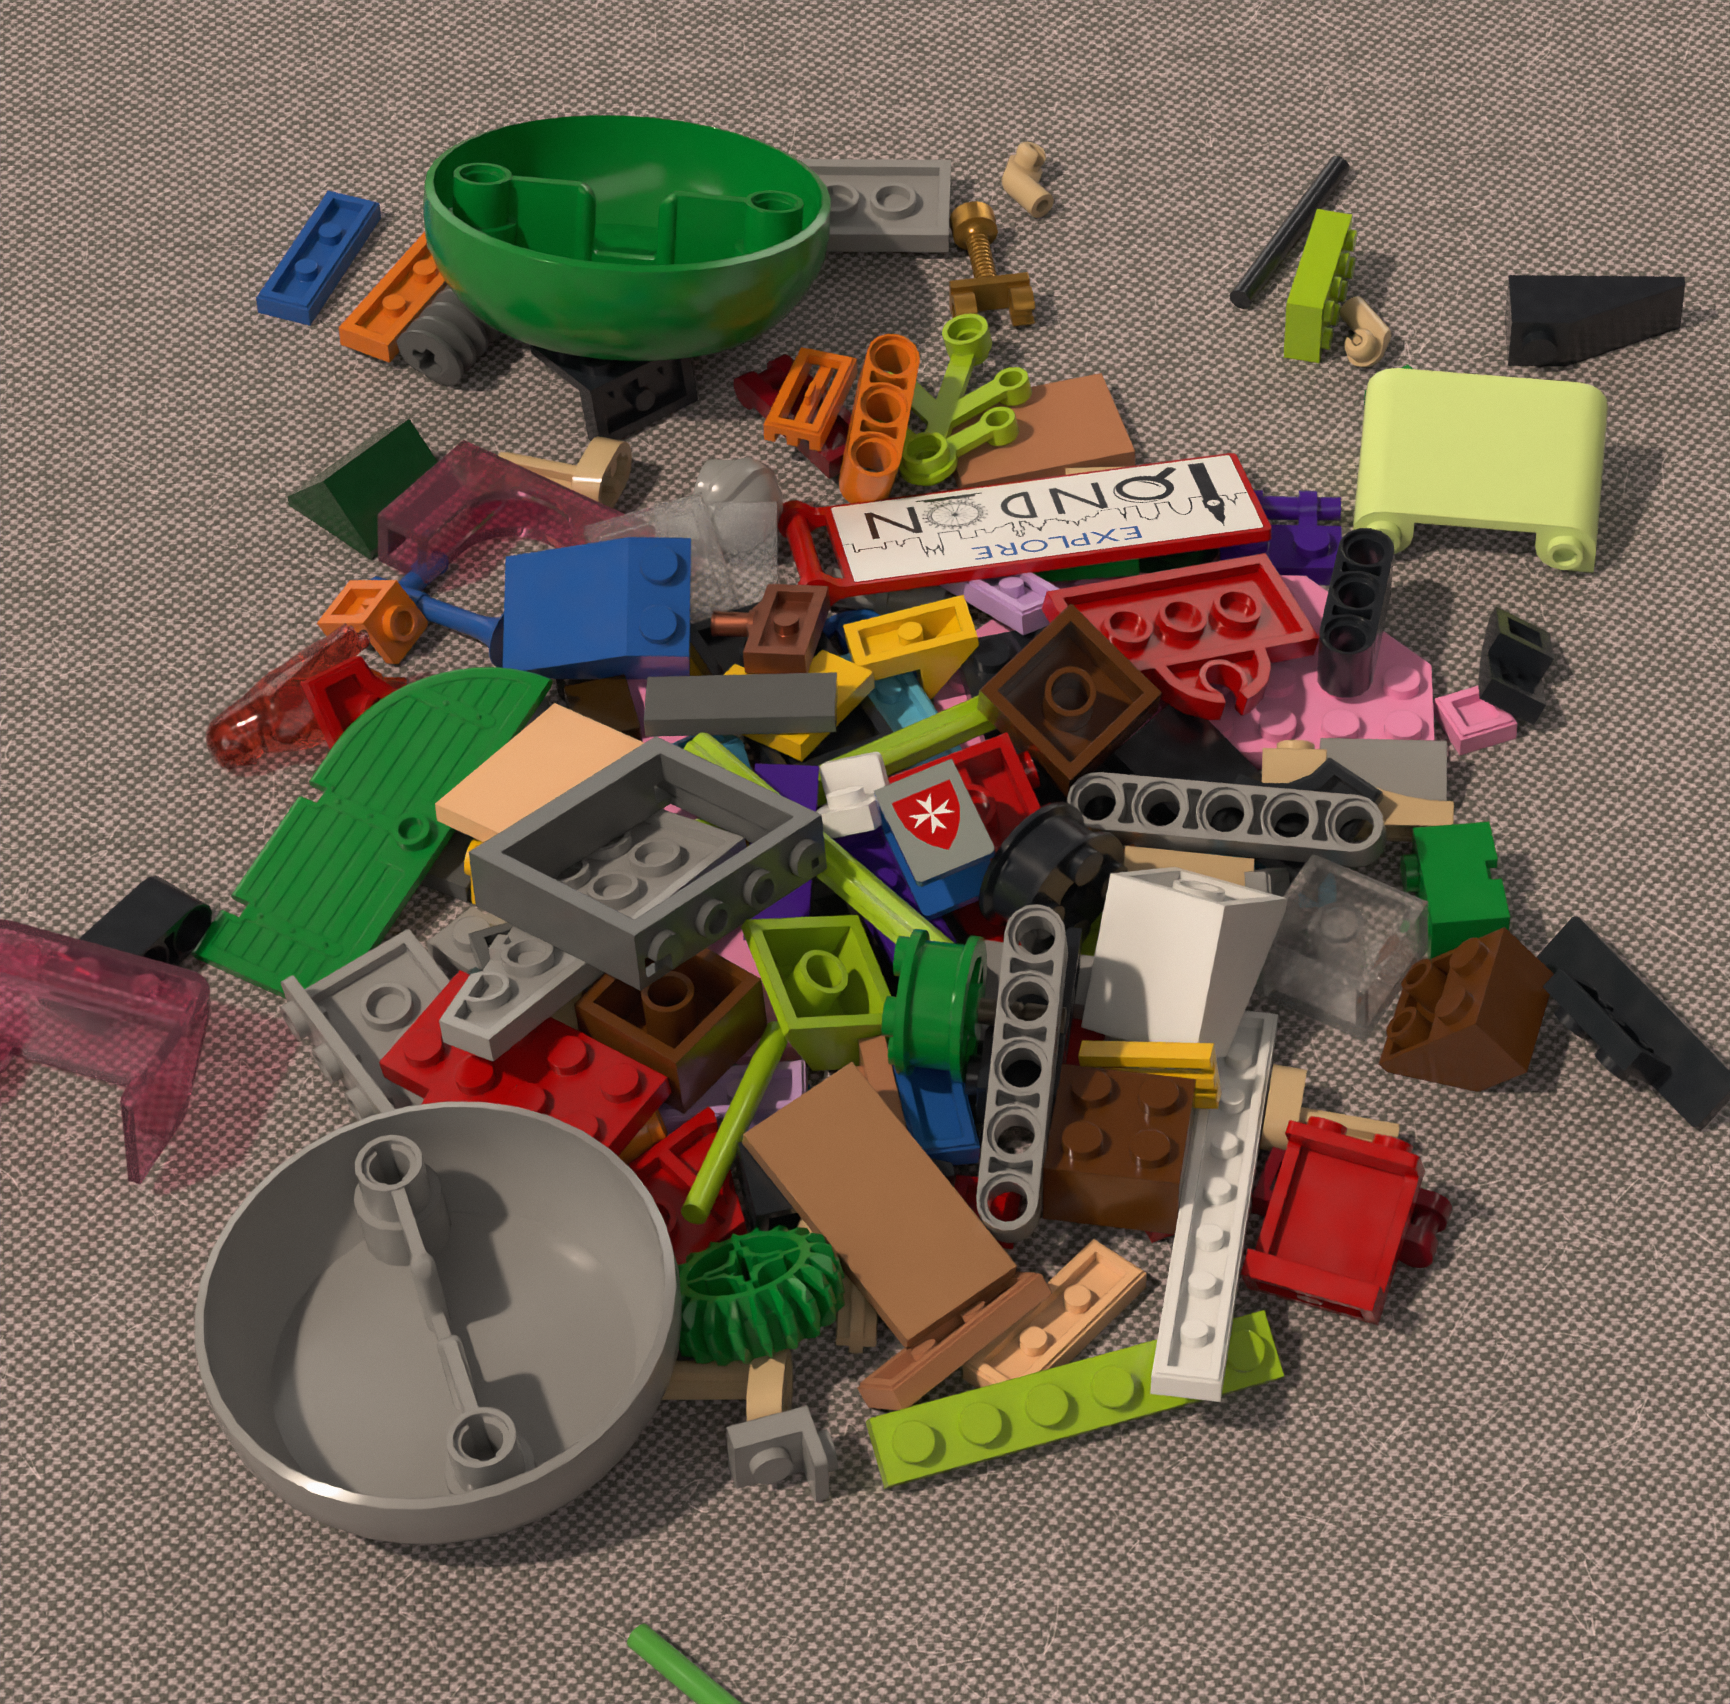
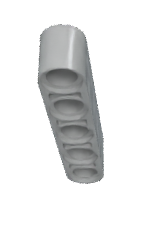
M1095 772L1078 778L1071 786L1067 797L1068 803L1075 806L1082 813L1086 828L1092 832L1104 831L1111 833L1119 839L1122 846L1134 844L1137 847L1358 867L1367 866L1376 861L1384 852L1387 843L1383 815L1378 806L1369 798L1353 794ZM1097 796H1107L1114 799L1116 805L1114 811L1108 817L1094 821L1087 819L1083 815L1085 806L1091 799ZM1168 801L1180 807L1178 817L1166 826L1152 825L1147 821L1150 809L1160 802ZM1233 807L1244 813L1242 823L1232 831L1221 832L1210 826L1212 817L1223 808ZM1288 813L1302 814L1309 819L1308 826L1302 834L1286 838L1274 831L1277 821L1282 816ZM1360 818L1367 820L1374 826L1372 834L1361 843L1351 844L1338 836L1341 827L1352 819Z
M1039 904L1026 905L1015 911L1009 918L1004 933L976 1195L977 1209L981 1222L996 1240L1005 1243L1020 1242L1028 1238L1038 1227L1041 1217L1043 1167L1050 1132L1066 978L1068 946L1065 925L1055 911L1050 907ZM1032 929H1043L1051 933L1055 941L1047 952L1031 955L1019 948L1020 938ZM1026 994L1039 995L1048 1003L1047 1010L1042 1017L1033 1021L1018 1019L1012 1014L1011 1009L1015 1001ZM1018 1060H1030L1040 1066L1042 1070L1040 1077L1034 1084L1028 1087L1019 1088L1012 1086L1004 1078L1006 1069ZM1011 1126L1026 1127L1035 1136L1033 1144L1021 1154L1006 1153L997 1145L1000 1134ZM1006 1192L1020 1194L1028 1202L1026 1211L1020 1218L1014 1221L1005 1222L996 1219L990 1213V1207L997 1196Z

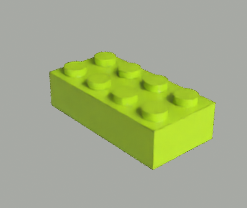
M1322 209L1316 210L1286 302L1284 358L1320 363L1323 350H1330L1333 338V328H1331V325H1338L1341 305L1338 303L1345 302L1348 291V281L1345 280L1346 278L1352 279L1355 269L1356 258L1350 257V251L1354 252L1357 241V230L1352 229L1353 214Z

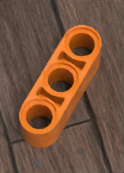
M899 334L878 336L870 343L857 384L839 476V490L843 498L849 503L875 502L889 498L901 462L920 357L915 344ZM873 419H879V420H882V421H884V422H886V423H880V422H877V421H875V420H873ZM863 468H870L875 470L876 472H869L867 470H864Z

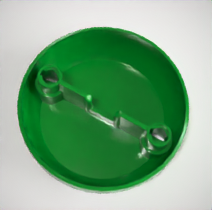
M588 115L549 118L507 125L480 133L447 149L433 162L427 171L424 184L423 217L427 247L439 272L455 296L482 321L514 339L555 352L597 359L624 361L683 359L721 352L757 338L782 321L807 294L825 261L830 235L831 198L828 189L821 178L806 164L787 152L765 142L727 130L678 120L624 115Z

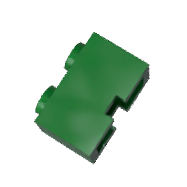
M1490 821L1413 828L1412 853L1401 856V877L1404 892H1415L1417 902H1412L1410 906L1412 935L1414 941H1425L1428 959L1453 950L1470 938H1481L1504 927L1509 931L1510 913L1502 878L1492 879L1490 868H1497L1498 863Z

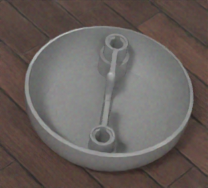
M438 1102L407 1106L369 1116L341 1127L307 1145L275 1168L249 1193L228 1220L210 1253L202 1275L195 1308V1349L204 1390L217 1423L249 1471L269 1491L292 1508L328 1526L373 1540L415 1545H442L475 1541L525 1526L546 1517L574 1501L600 1481L629 1451L654 1416L669 1386L678 1356L682 1323L679 1270L666 1224L652 1195L629 1166L608 1147L584 1131L548 1115L520 1107L487 1102Z

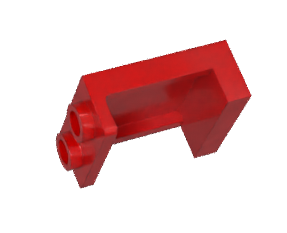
M1310 1116L1307 1124L1289 1120L1285 1131L1288 1140L1287 1148L1255 1250L1248 1248L1240 1275L1248 1289L1379 1325L1424 1177L1425 1169L1421 1158L1412 1153L1413 1146L1395 1137L1375 1134L1372 1142L1347 1136V1127L1329 1119Z

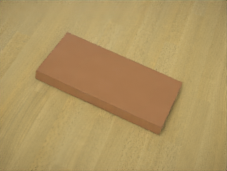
M853 1062L847 1064L743 1134L742 1144L811 1231L823 1234L826 1243L831 1244L834 1256L839 1257L842 1270L905 1349L923 1339L1016 1274L1017 1265Z

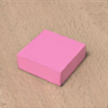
M1478 686L1434 699V717L1459 756L1516 739L1518 723L1512 714L1479 699Z

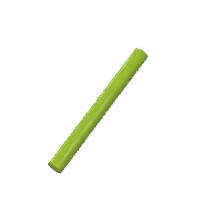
M772 1021L767 1024L681 1209L682 1216L690 1223L703 1224L706 1222L737 1155L738 1142L743 1141V1134L748 1131L788 1044L778 1021Z

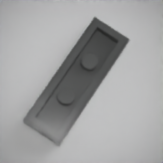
M837 672L647 677L644 710L645 736H696L701 732L710 735L836 732Z

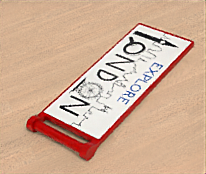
M1235 453L894 497L875 502H856L826 507H812L799 500H791L783 503L782 515L778 523L779 532L789 541L800 578L798 585L829 586L830 607L840 599L1265 542L1272 539L1271 525ZM818 527H827L842 578H834L823 573L811 532Z

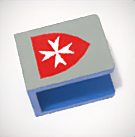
M949 759L874 790L882 832L922 916L930 921L979 901L982 880L991 862L990 859L995 855V848L953 760Z

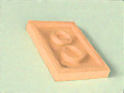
M554 703L435 803L437 821L485 842L641 746L644 742Z

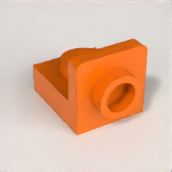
M350 580L316 624L330 641H369L387 664H399L427 628L428 621L397 580Z

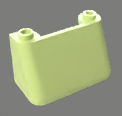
M1391 368L1377 372L1369 379L1366 388L1353 530L1372 528L1382 531L1394 543V554L1403 551L1411 544L1414 523L1536 533V555L1543 563L1560 570L1594 573L1608 412L1606 397L1596 387L1580 382Z

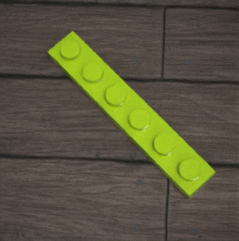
M1265 1310L1233 1318L1221 1396L1274 1382L1284 1377ZM1156 1339L871 1417L866 1421V1426L884 1489L1205 1400L1150 1394L1151 1375L1157 1345Z

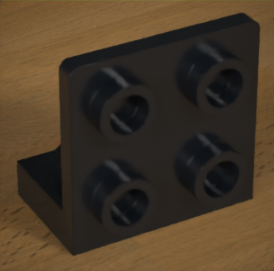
M530 345L531 353L579 390L587 435L590 441L597 436L620 440L698 401L691 357L658 361L608 360L575 356Z

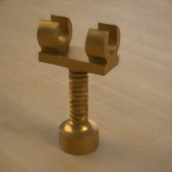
M978 201L967 202L958 206L951 213L949 223L954 242L960 248L968 250L974 278L949 281V308L952 318L962 314H978V311L1009 308L1013 327L1035 324L1032 310L1035 309V301L1028 272L1006 275L996 274L990 244L993 243L998 234L993 209L988 204Z

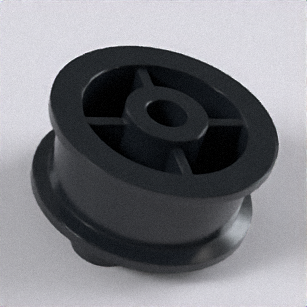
M1068 802L1048 804L1024 819L1009 834L995 853L980 887L979 908L981 914L994 925L1006 926L1009 918L1015 911L1026 905L1039 904L1050 907L1060 916L1065 925V931L1068 927L1082 928L1083 944L1089 935L1091 924L1104 909L1110 873L1129 872L1128 868L1123 865V846L1119 839L1111 833L1104 831L1092 832L1086 828L1082 813ZM1032 929L1020 938L1023 948L1033 955H1038L1045 949H1050L1055 941L1054 936L1043 929Z

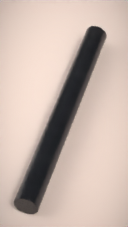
M1340 156L1330 158L1232 290L1230 300L1236 307L1247 309L1313 221L1316 210L1324 206L1350 169L1348 162Z

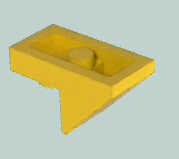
M964 595L843 625L846 643L853 663L873 671L874 681L916 670L920 685L930 700L979 646L978 636Z

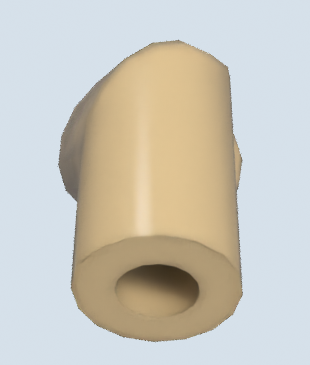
M1027 141L1019 144L1016 154L1009 157L1001 181L1003 189L1030 215L1035 218H1041L1050 211L1054 203L1053 196L1039 184L1043 173L1040 167L1046 160V153L1039 145Z
M1355 296L1350 298L1341 307L1340 317L1355 334L1352 340L1346 337L1344 349L1349 361L1353 365L1362 368L1371 367L1379 363L1383 358L1391 340V330L1362 297Z

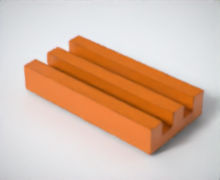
M801 347L763 424L764 440L776 442L779 434L785 435L787 445L798 447L801 440L804 439L809 441L810 450L821 452L858 374L857 358ZM812 365H819L820 367L805 393V398L795 419H787ZM838 369L813 424H810L834 370Z

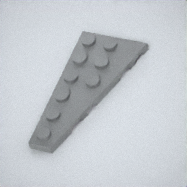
M661 809L553 879L632 919H636L745 849V837ZM513 925L507 935L498 934L488 948L490 954L488 964L483 971L470 974L440 1018L439 1023L443 1042L490 1061H495L605 972Z

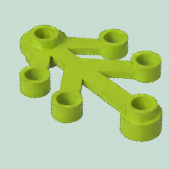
M978 314L956 316L949 320L942 329V337L950 361L937 399L927 392L916 379L911 411L927 425L925 432L915 434L907 427L899 471L902 478L908 483L922 486L937 485L955 471L958 465V457L985 442L994 446L1009 444L1019 434L1014 411L1011 408L999 406L987 410L981 416L979 422L951 436L954 427L1000 402L1006 406H1016L1026 402L1032 395L1027 371L1020 367H1009L997 373L994 380L964 396L974 366L983 363L988 358L992 347L988 323L984 317ZM873 419V420H875V421H877V422H880V423H886V422H884V421H882V420H879V419Z

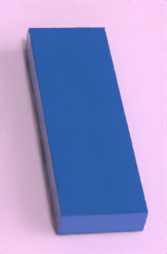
M327 191L256 297L258 313L311 326L380 221V203Z

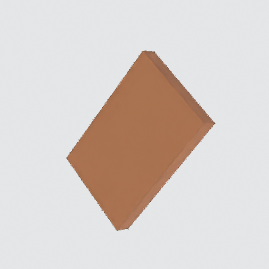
M1102 373L1032 386V395L1026 402L1016 406H1006L998 402L954 427L951 433L952 436L979 422L981 416L987 410L999 406L1008 407L1014 411L1019 427L1017 438L1009 444L994 446L985 442L958 457V465L952 473L958 489L1065 475V468L1135 466V449Z

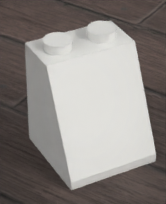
M1178 867L1110 873L1081 1027L1105 1034L1104 1041L1214 1043L1216 1058L1227 1056L1286 911L1288 898Z

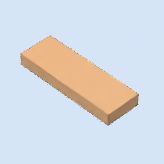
M1093 1239L1047 1283L1052 1292L1049 1297L963 1364V1379L974 1387L981 1388L1070 1363L1146 1288L1147 1273Z

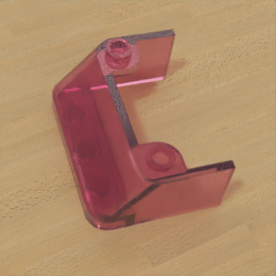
M0 919V1074L6 1069L13 1057L18 1056L127 1087L120 1099V1109L123 1122L128 1181L141 1184L186 1117L211 1015L209 983L201 974L192 970L15 921Z

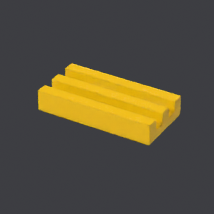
M1082 1040L1078 1055L1080 1066L1095 1068L1139 1067L1103 1069L1196 1079L1195 1108L1218 1109L1222 1092L1214 1043ZM1165 1068H1190V1069H1165Z

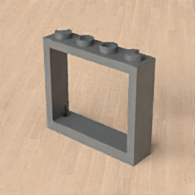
M657 736L469 851L477 907L640 991L741 926L746 919L753 918L827 869L821 814ZM670 804L728 832L745 837V840L753 843L636 919H632L553 879L558 874ZM645 958L653 960L654 963L646 967Z

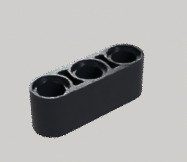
M1372 528L1352 530L1345 534L1339 542L1320 626L1317 682L1328 694L1340 698H1352L1362 695L1370 688L1373 682L1391 597L1394 543L1388 535Z
M157 875L148 877L47 968L38 988V998L41 1004L93 1035L105 1032L192 953L211 925L212 910L210 906Z

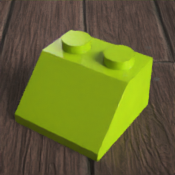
M859 916L746 919L741 929L786 1040L813 1071L841 1069L851 1062L855 1066H859L858 1039L882 1035L883 1007L886 997L891 996ZM885 1036L886 1044L888 1043L890 1037Z

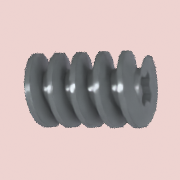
M447 285L432 303L423 310L419 318L411 323L406 332L400 335L397 339V345L400 354L413 369L423 373L438 384L450 386L460 381L464 371H468L474 365L476 357L482 356L489 348V343L495 342L501 332L472 313Z

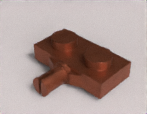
M768 584L762 601L750 610L749 613L713 610L711 616L712 637L732 636L748 638L743 650L745 673H808L830 610L829 586Z

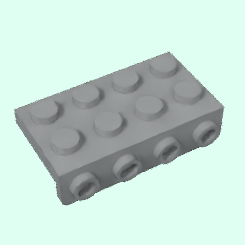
M408 928L306 989L301 986L293 975L281 981L287 1003L279 1008L284 1021L296 1039L300 1041L308 1036L314 1044L315 1048L312 1049L313 1057L326 1079L331 1084L340 1079L348 1089L344 1093L345 1099L354 1116L359 1121L391 1110L421 1105L423 1102V1098L384 1078L379 1061L450 980Z

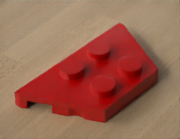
M708 1106L627 1165L634 1171L652 1195L666 1224L677 1265L686 1263V1256L690 1253L706 1250L710 1242L720 1243L730 1239L733 1233L738 1236L747 1234L731 1170H729L705 1223H690L681 1214L685 1200L718 1132L715 1113Z

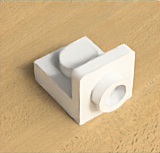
M871 752L827 761L819 767L827 803L816 811L822 815L823 831L829 837L837 838L877 829L881 824L874 790L889 785L882 755L879 752Z

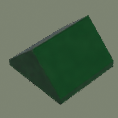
M407 419L372 435L287 498L290 507L372 561L456 499L457 495L456 488L411 420Z

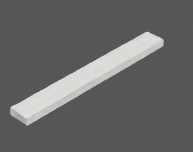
M1253 1011L1244 1012L1227 1056L1216 1058L1222 1092L1218 1109L1196 1108L1151 1375L1150 1394L1221 1402L1276 1041L1278 1014Z

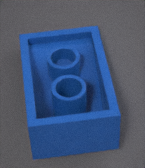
M626 537L506 556L503 668L528 671L550 679H603L625 674L626 679L690 676L691 538Z

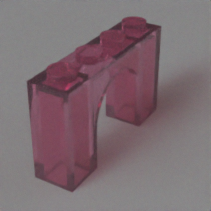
M463 440L378 514V559L380 562L405 574L414 572L421 577L424 583L428 584L465 550L479 542L492 538L506 536L527 537L547 543L554 548H562L626 537L661 538V531Z

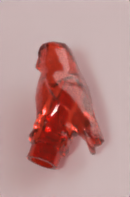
M345 623L330 635L314 642L281 666L270 671L244 696L226 708L208 725L206 729V746L213 760L223 769L230 770L237 766L256 765L259 762L260 756L264 753L313 748L325 742V737L300 683L353 656H357L370 643L368 632L365 629L356 631L352 625L348 626ZM370 668L376 677L395 689L408 685L405 677H383L382 673Z

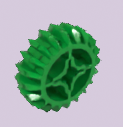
M779 1225L770 1231H762L761 1228L756 1227L748 1234L738 1236L733 1233L730 1239L720 1243L710 1242L706 1250L690 1253L686 1256V1263L677 1265L680 1278L682 1315L679 1351L681 1356L694 1358L696 1363L707 1364L715 1360L718 1366H727L733 1361L742 1360L744 1364L748 1365L754 1358L768 1356L772 1359L776 1352L786 1348L796 1350L798 1342L803 1339L816 1338L820 1335V1327L829 1326L836 1321V1313L845 1306L843 1296L845 1289L842 1279L845 1277L839 1257L834 1256L832 1246L826 1243L823 1234L810 1233L808 1228L797 1227L789 1231L786 1226Z

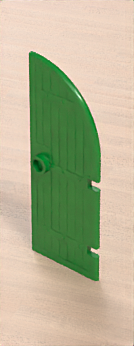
M475 667L457 669L410 683L368 708L343 732L309 780V784L313 788L324 792L316 803L305 797L298 796L231 894L233 900L246 906L241 915L238 917L220 910L191 955L197 960L286 999L281 985V981L293 975L301 986L306 989L378 947L456 831V829L437 821L435 803L525 728L551 689L553 680L539 674L511 668Z

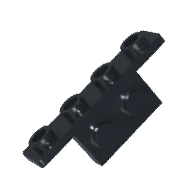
M1578 916L1572 917L1537 956L1554 973L1543 988L1560 1005L1554 1011L1555 1016L1578 1037L1584 1039L1588 1034L1600 1046L1594 1056L1618 1079L1625 1081L1629 1075H1632L1653 1086L1692 1127L1699 1130L1705 1128L1730 1100V1068L1585 920Z

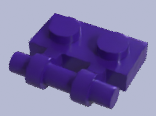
M1254 490L1268 520H1298V525H1271L1272 539L1270 541L1220 547V561L1266 553L1279 575L1307 576L1318 585L1330 586L1338 545L1342 539L1341 526L1317 525V521H1341V497H1317V491L1299 490L1298 496H1263V490Z

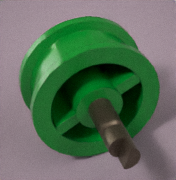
M914 929L910 937L899 936L897 939L893 961L894 976H900L897 997L887 996L883 1007L882 1036L890 1037L888 1064L894 1065L898 1075L910 1076L915 1067L950 1071L954 1082L966 1083L969 1056H976L982 1024L995 1026L997 999L985 998L987 978L985 940L981 936L971 935L966 945L931 941L927 930ZM1015 1001L1011 1012L1018 1019L1033 1021L1042 1017L1048 1005L1033 1003L1023 1005L1022 1002ZM1062 1007L1060 1033H1064L1066 1007Z

